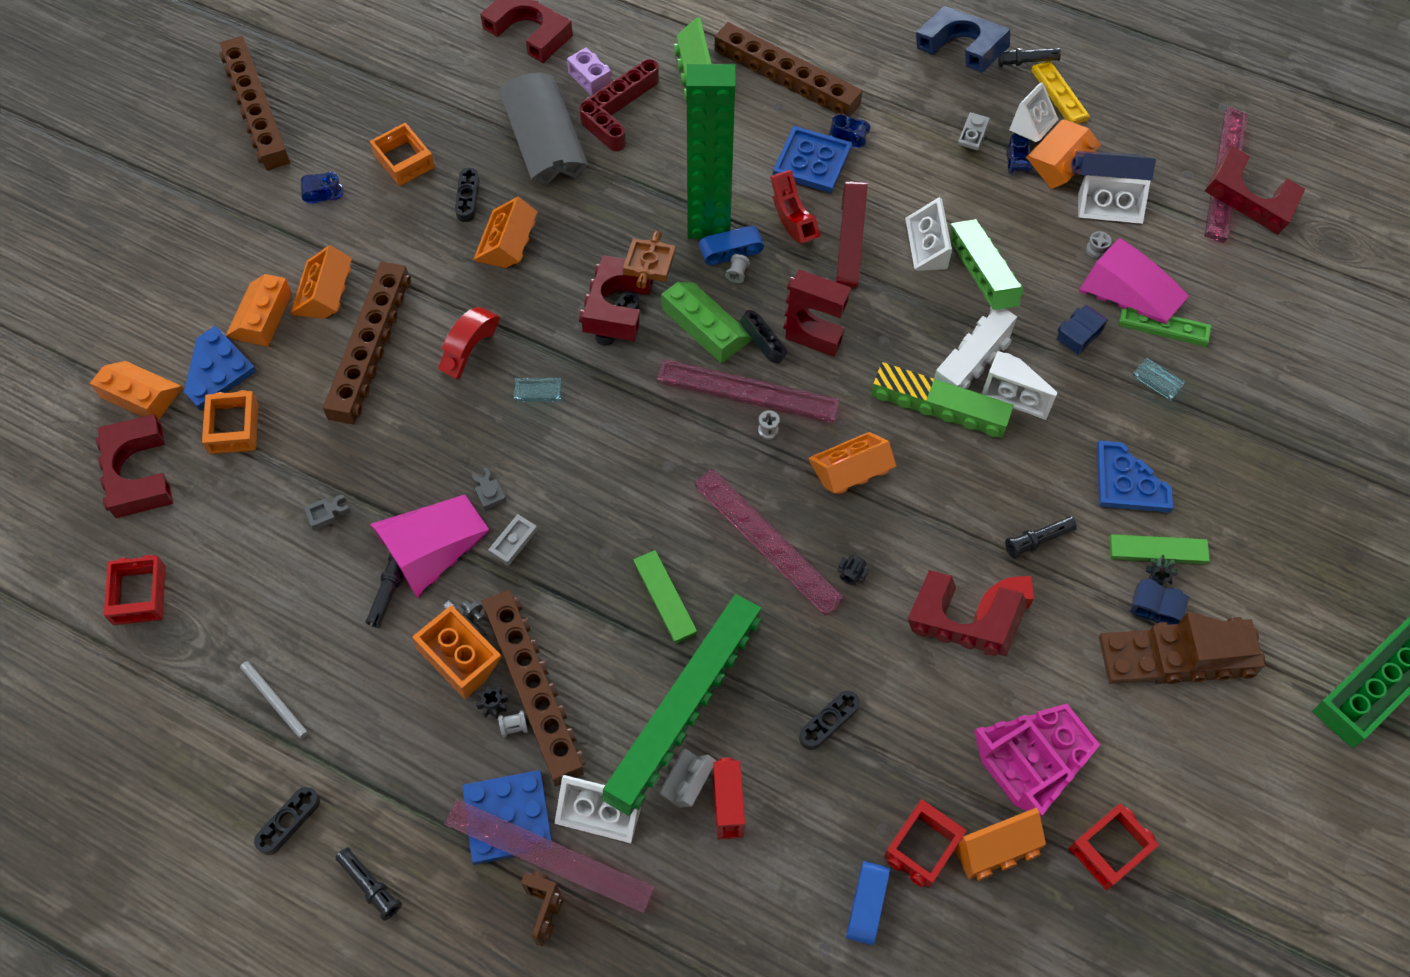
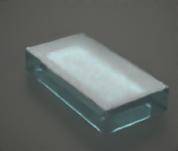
M1146 358L1133 374L1135 378L1169 400H1172L1185 384V381L1149 358Z
M515 378V402L561 401V378Z

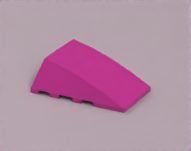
M1121 238L1096 262L1079 289V292L1082 294L1092 293L1097 295L1096 299L1104 302L1106 299L1119 303L1118 307L1123 309L1130 307L1138 310L1137 314L1164 324L1171 319L1189 297L1159 266Z
M466 495L370 524L380 542L384 543L398 564L406 582L417 599L424 593L423 590L431 583L434 584L440 578V575L448 567H452L464 552L467 553L490 532Z
M1068 704L974 730L981 762L1015 806L1025 811L1037 807L1040 817L1100 746Z

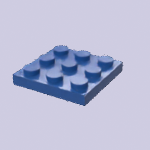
M793 126L773 169V175L792 170L795 183L832 193L850 153L852 143Z
M541 770L463 785L473 865L553 849Z

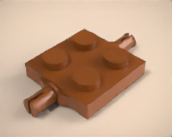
M654 231L651 240L632 239L623 266V275L639 277L636 283L639 288L641 284L642 288L646 287L647 279L667 281L676 246L660 242L662 237L660 231H658V234L657 231Z

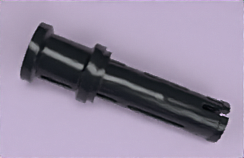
M1016 48L1015 50L1004 51L998 57L999 67L1011 64L1020 66L1026 62L1060 61L1061 54L1059 52H1061V49L1022 51V49Z
M1068 516L1036 531L1026 530L1023 532V535L1016 538L1009 537L1005 540V546L1009 555L1016 559L1021 553L1028 550L1035 551L1040 544L1076 530L1077 525L1074 518ZM1058 528V530H1056V531H1054V532H1052V533L1046 534V533H1048V532H1050V531H1053V530H1055V529Z
M391 554L388 557L389 563L387 568L380 576L382 583L365 621L367 625L373 623L371 627L374 628L381 627L395 588L399 587L402 583L401 576L403 572Z
M349 847L344 848L337 854L335 860L364 891L366 902L375 906L381 913L380 918L385 921L394 916L401 908L402 902L399 899L395 900L388 892V886L385 883L378 882L352 853Z

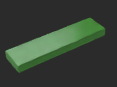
M1130 307L1127 309L1121 308L1118 323L1120 327L1207 347L1211 331V325L1175 316H1172L1164 324L1137 314L1138 310Z
M1111 534L1109 537L1111 560L1151 562V558L1156 560L1164 555L1166 560H1174L1175 563L1207 565L1210 562L1207 539Z
M654 550L633 559L634 565L674 644L697 635V630L657 552Z

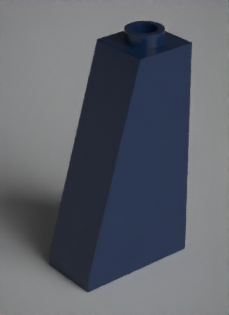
M1076 151L1071 166L1073 169L1072 173L1079 175L1152 180L1156 159L1138 154Z

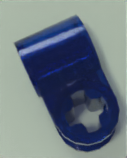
M836 114L831 121L829 136L851 142L852 146L860 148L866 144L865 137L869 133L871 126L865 120L852 118L844 114Z
M1014 133L1010 138L1006 151L1008 172L1026 171L1030 173L1032 171V164L1026 158L1030 154L1029 139Z
M334 172L305 175L301 178V197L306 203L337 200L344 194V189L339 184V177Z

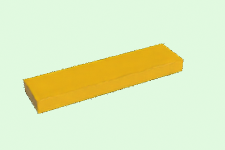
M1045 61L1032 66V73L1039 83L1043 82L1049 97L1065 120L1075 124L1089 120L1090 115L1051 61Z

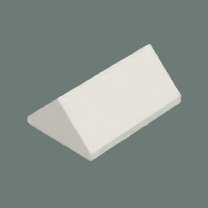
M1043 82L1039 83L1019 104L1009 129L1035 142L1040 141L1058 121Z
M1085 175L1078 193V217L1143 224L1150 180Z
M939 197L905 218L914 269L916 271L947 269L949 265L952 247L943 201Z
M563 775L554 824L631 843L641 808L639 810L634 809L629 817L602 801L605 785Z

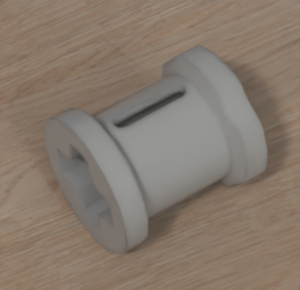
M735 254L731 258L732 264L730 269L726 271L725 276L733 283H742L745 279L744 272L749 267L750 262L746 256Z
M767 410L759 416L760 425L758 433L759 436L766 440L774 439L778 435L780 418L776 412Z
M520 710L518 714L505 717L498 715L503 738H506L508 734L523 731L528 733L524 710Z

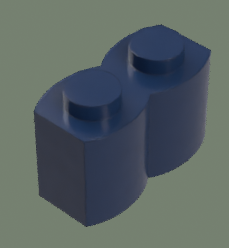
M1088 305L1081 309L1077 308L1071 315L1068 322L1063 321L1059 326L1057 340L1079 355L1105 329L1108 319Z
M1141 580L1136 586L1129 612L1144 619L1154 620L1157 623L1178 624L1185 616L1189 596L1177 588H1164L1155 580Z

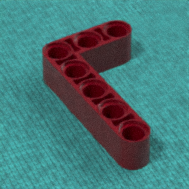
M654 59L642 61L580 104L582 126L610 150L621 151L626 145L625 128L612 115L658 84V62Z
M846 181L842 196L841 210L843 212L836 282L851 288H858L868 182Z

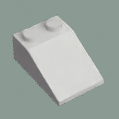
M997 351L982 394L1014 404V409L1046 420L1056 398L1057 391L1020 358L1014 357L1009 353Z

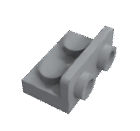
M683 749L659 794L679 808L692 807L713 768V762H716V760L709 755L696 756L687 749Z

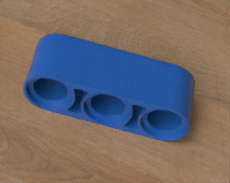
M755 226L707 236L701 239L698 244L707 265L731 261L732 256L735 254L746 257L755 255L764 249V243Z
M863 861L846 939L874 945L890 872L889 867Z

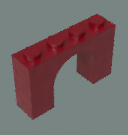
M495 0L480 14L483 29L496 37H499L506 29L518 21L529 20L540 24L541 26L526 39L528 55L541 63L549 59L573 36L572 21L556 13L551 8L542 5L537 0Z
M1231 146L1221 158L1205 192L1278 235L1290 223L1305 188L1287 178L1275 191L1271 199L1254 195L1247 189L1242 179V172L1250 156Z
M603 255L601 263L596 265L595 279H591L590 294L585 296V309L580 310L579 323H582V332L635 341L640 326V310L615 306L608 303L604 298L616 291H630L650 295L654 280L647 279L646 287L642 288L641 284L639 288L636 285L639 277L623 275V266L626 259Z
M799 269L796 276L790 278L787 286L789 293L786 303L788 306L784 315L787 318L783 329L786 330L785 339L835 357L843 340L845 327L820 319L808 309L818 310L841 319L849 302L851 287Z
M152 414L98 427L99 437H96V444L99 451H101L98 463L103 471V477L100 478L106 494V497H103L106 511H110L115 518L173 504L171 484L163 473L133 480L124 479L120 476L123 463L132 454L165 445L163 427L156 415Z
M929 570L908 617L912 632L921 637L931 636L937 638L944 643H957L967 649L976 648L983 650L989 655L1007 657L1027 606L1024 593L999 587L986 616L974 623L960 624L946 616L948 606L956 590L952 575Z

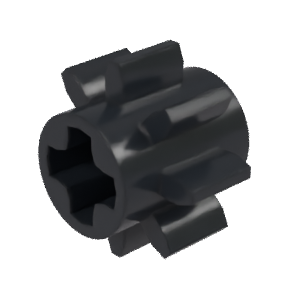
M850 555L849 559L843 557L837 570L841 573L840 579L849 585H856L858 581L863 583L869 568L865 567L866 561L857 555Z
M1164 555L1156 560L1151 558L1152 566L1146 567V572L1152 573L1149 579L1157 581L1161 586L1167 582L1173 584L1172 575H1178V570L1172 568L1175 565V561L1166 560ZM1160 568H1165L1163 574L1158 573Z
M488 685L487 690L483 693L478 692L481 701L477 702L476 706L480 710L483 709V716L485 718L488 715H494L497 719L501 711H507L503 703L509 701L506 694L501 695L502 689L500 686L497 689H491Z

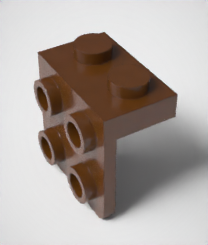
M533 871L532 875L524 873L521 885L527 895L544 900L532 932V938L536 945L542 946L544 940L549 941L552 935L554 925L551 924L554 913H559L563 898L560 897L561 893L557 884L548 880L549 876Z

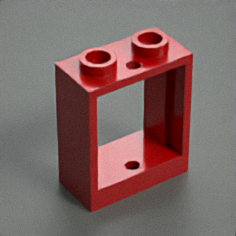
M144 555L142 558H119L115 561H108L104 617L112 625L163 620L166 566L158 556ZM153 573L151 601L120 605L122 576Z
M729 757L721 758L718 762H713L717 839L743 838L745 817L740 760L734 761L733 758Z
M921 799L887 849L884 858L887 859V863L897 871L903 870L910 875L909 878L914 884L919 887L925 886L929 889L967 830ZM917 818L951 841L931 873L897 850Z
M1120 803L1069 847V850L1107 891L1159 844L1155 841L1153 833L1138 823L1135 814ZM1114 818L1144 848L1117 873L1088 842L1089 839Z

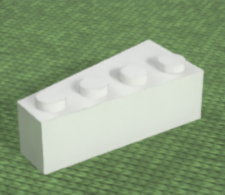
M990 307L989 316L987 318L982 316L977 322L978 325L972 335L968 333L959 345V351L954 349L939 366L934 379L968 389L971 384L970 381L974 377L976 379L979 378L985 369L984 367L987 364L991 365L997 351L1001 349L1004 351L1008 348L1012 341L1010 336L1017 316L1005 308L993 310Z

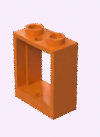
M406 122L370 141L373 155L398 186L435 168L432 153ZM408 142L417 154L393 166L384 154Z
M252 391L217 392L205 395L202 444L209 454L256 450L258 401ZM245 407L244 431L214 434L216 409Z

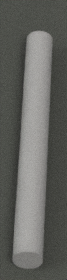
M248 661L242 663L240 669L298 738H305L308 735V731Z

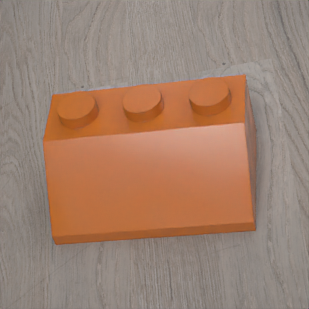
M1063 119L1026 158L1050 189H1053L1068 182L1075 174L1072 173L1071 162L1076 151L1095 152L1101 146V143L1089 128Z
M519 196L494 209L473 260L478 263L503 268L518 264L523 257L522 252L524 246L529 241L528 236L530 230L535 225V217L538 211Z
M329 245L308 259L290 314L321 319L336 314L341 306L339 302L341 295L346 289L345 280L351 271L350 263L352 258Z
M264 274L251 282L225 336L231 340L269 347L292 296L286 278Z
M127 361L104 365L90 382V385L100 398L141 417L155 414L158 420L183 389L181 385Z
M867 432L808 458L823 486L834 494L846 492L848 487L855 484H864L869 481V478L876 475H885L890 469L896 467L889 441L871 432Z
M452 605L412 636L418 652L464 699L485 683L501 658V654Z
M1037 807L966 835L961 839L955 852L968 880L977 877L978 881L993 875L992 870L1001 867L1002 871L1016 866L1017 860L1025 857L1026 861H1030L1041 855L1040 851L1046 845Z

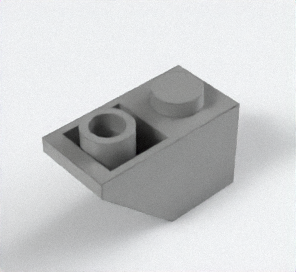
M970 112L958 145L980 150L990 118Z

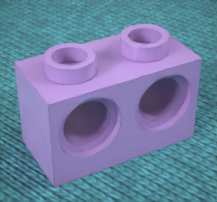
M587 48L567 58L568 73L591 96L611 83L612 73L610 68L604 65L597 55Z

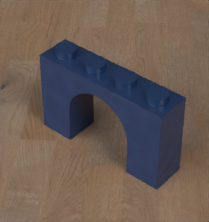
M943 6L916 31L917 49L934 54L943 44L953 38L969 37L975 39L965 50L966 67L982 73L1010 47L1009 28Z

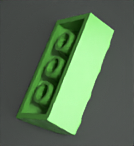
M700 17L695 18L677 34V44H674V54L679 57L677 59L678 71H682L680 73L681 85H685L683 89L685 101H687V64H711Z
M677 282L661 294L662 310L721 364L752 341V338L742 325L695 283Z

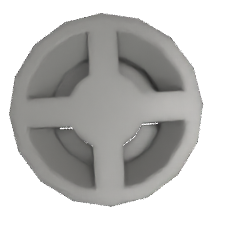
M1102 231L1094 232L1086 246L1087 254L1092 258L1100 259L1112 243L1111 237Z

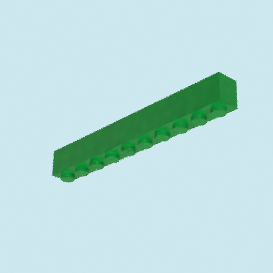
M737 594L734 595L603 788L602 801L629 817L634 809L639 810L646 799L645 792L649 787L651 789L654 788L660 777L659 771L662 767L667 768L674 756L672 751L676 746L680 747L687 736L685 731L689 725L693 727L700 716L699 710L702 706L707 707L712 699V690L715 686L717 688L721 686L726 676L724 672L727 668L731 669L738 658L737 652L739 649L744 650L750 640L749 634L751 631L756 632L762 621L759 618L761 607Z

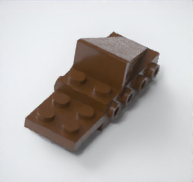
M1187 612L1178 624L1169 625L1167 622L1155 624L1151 630L1101 633L1099 636L1109 684L1155 681L1156 684H1177L1189 681L1195 683L1205 680L1224 681L1231 678L1250 679L1256 677L1265 666V655L1260 650L1258 643V630L1254 628L1252 619L1242 620L1241 617L1221 621L1194 612Z

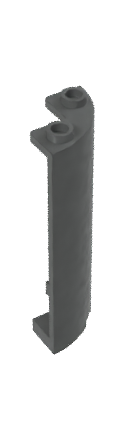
M542 72L525 74L508 80L499 89L531 180L548 185L559 172L576 178L588 166V162L554 76Z

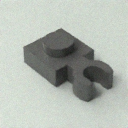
M484 468L485 477L478 478L475 472L472 473L473 481L478 486L475 487V491L484 511L507 502L497 479L491 481L488 468Z
M344 495L335 497L331 503L325 498L304 507L313 531L336 522L335 515H346L351 512L348 505L339 507L340 504L347 502Z

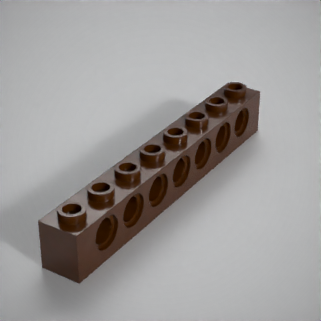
M727 22L715 35L714 51L833 111L837 115L849 119L861 104L862 89L730 22Z
M239 36L219 42L222 51H219L222 63H227V65H223L227 76H232L228 80L232 90H237V93H234L237 104L243 106L239 107L243 120H248L244 124L248 134H253L249 138L253 148H258L255 154L259 164L264 163L266 171L290 164L244 37Z
M383 261L379 264L323 406L328 420L354 425L357 417H360L362 413L363 400L369 395V384L371 379H374L376 376L377 363L383 358L385 342H388L390 339V329L392 324H395L397 321L398 308L403 305L405 290L411 284V276L408 274L405 265Z
M509 589L481 600L554 785L561 784L563 775L574 778L584 775L582 766L586 764L581 749L575 750L573 742L577 740L572 727L566 728L563 721L567 719V715L563 705L557 706L554 699V697L558 696L553 682H547L545 675L549 674L544 660H538L536 654L540 650L535 638L531 640L527 632H530L531 628L527 618H521L519 611L523 609L518 596L513 597ZM506 617L514 618L509 623L502 622ZM515 638L522 639L519 644H511V641ZM522 660H531V663L527 666L519 665ZM532 681L540 682V685L536 688L528 687ZM541 703L549 704V707L544 711L537 709ZM556 725L559 727L555 733L550 734L546 732L549 726ZM560 748L568 750L565 756L559 757L555 755V752Z

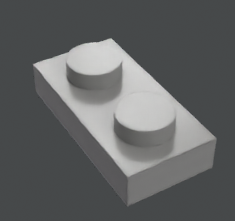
M517 514L488 549L489 554L509 566L537 532V526Z

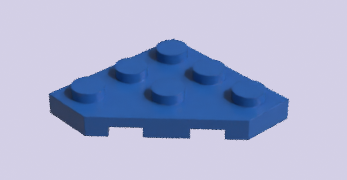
M215 325L196 339L184 393L199 410H202L205 407V395L228 392L254 374L256 369Z
M1098 441L1099 507L1167 513L1172 511L1173 499L1172 487L1165 481L1162 483L1153 474L1154 471L1141 459L1137 460L1128 452L1129 448L1122 442Z

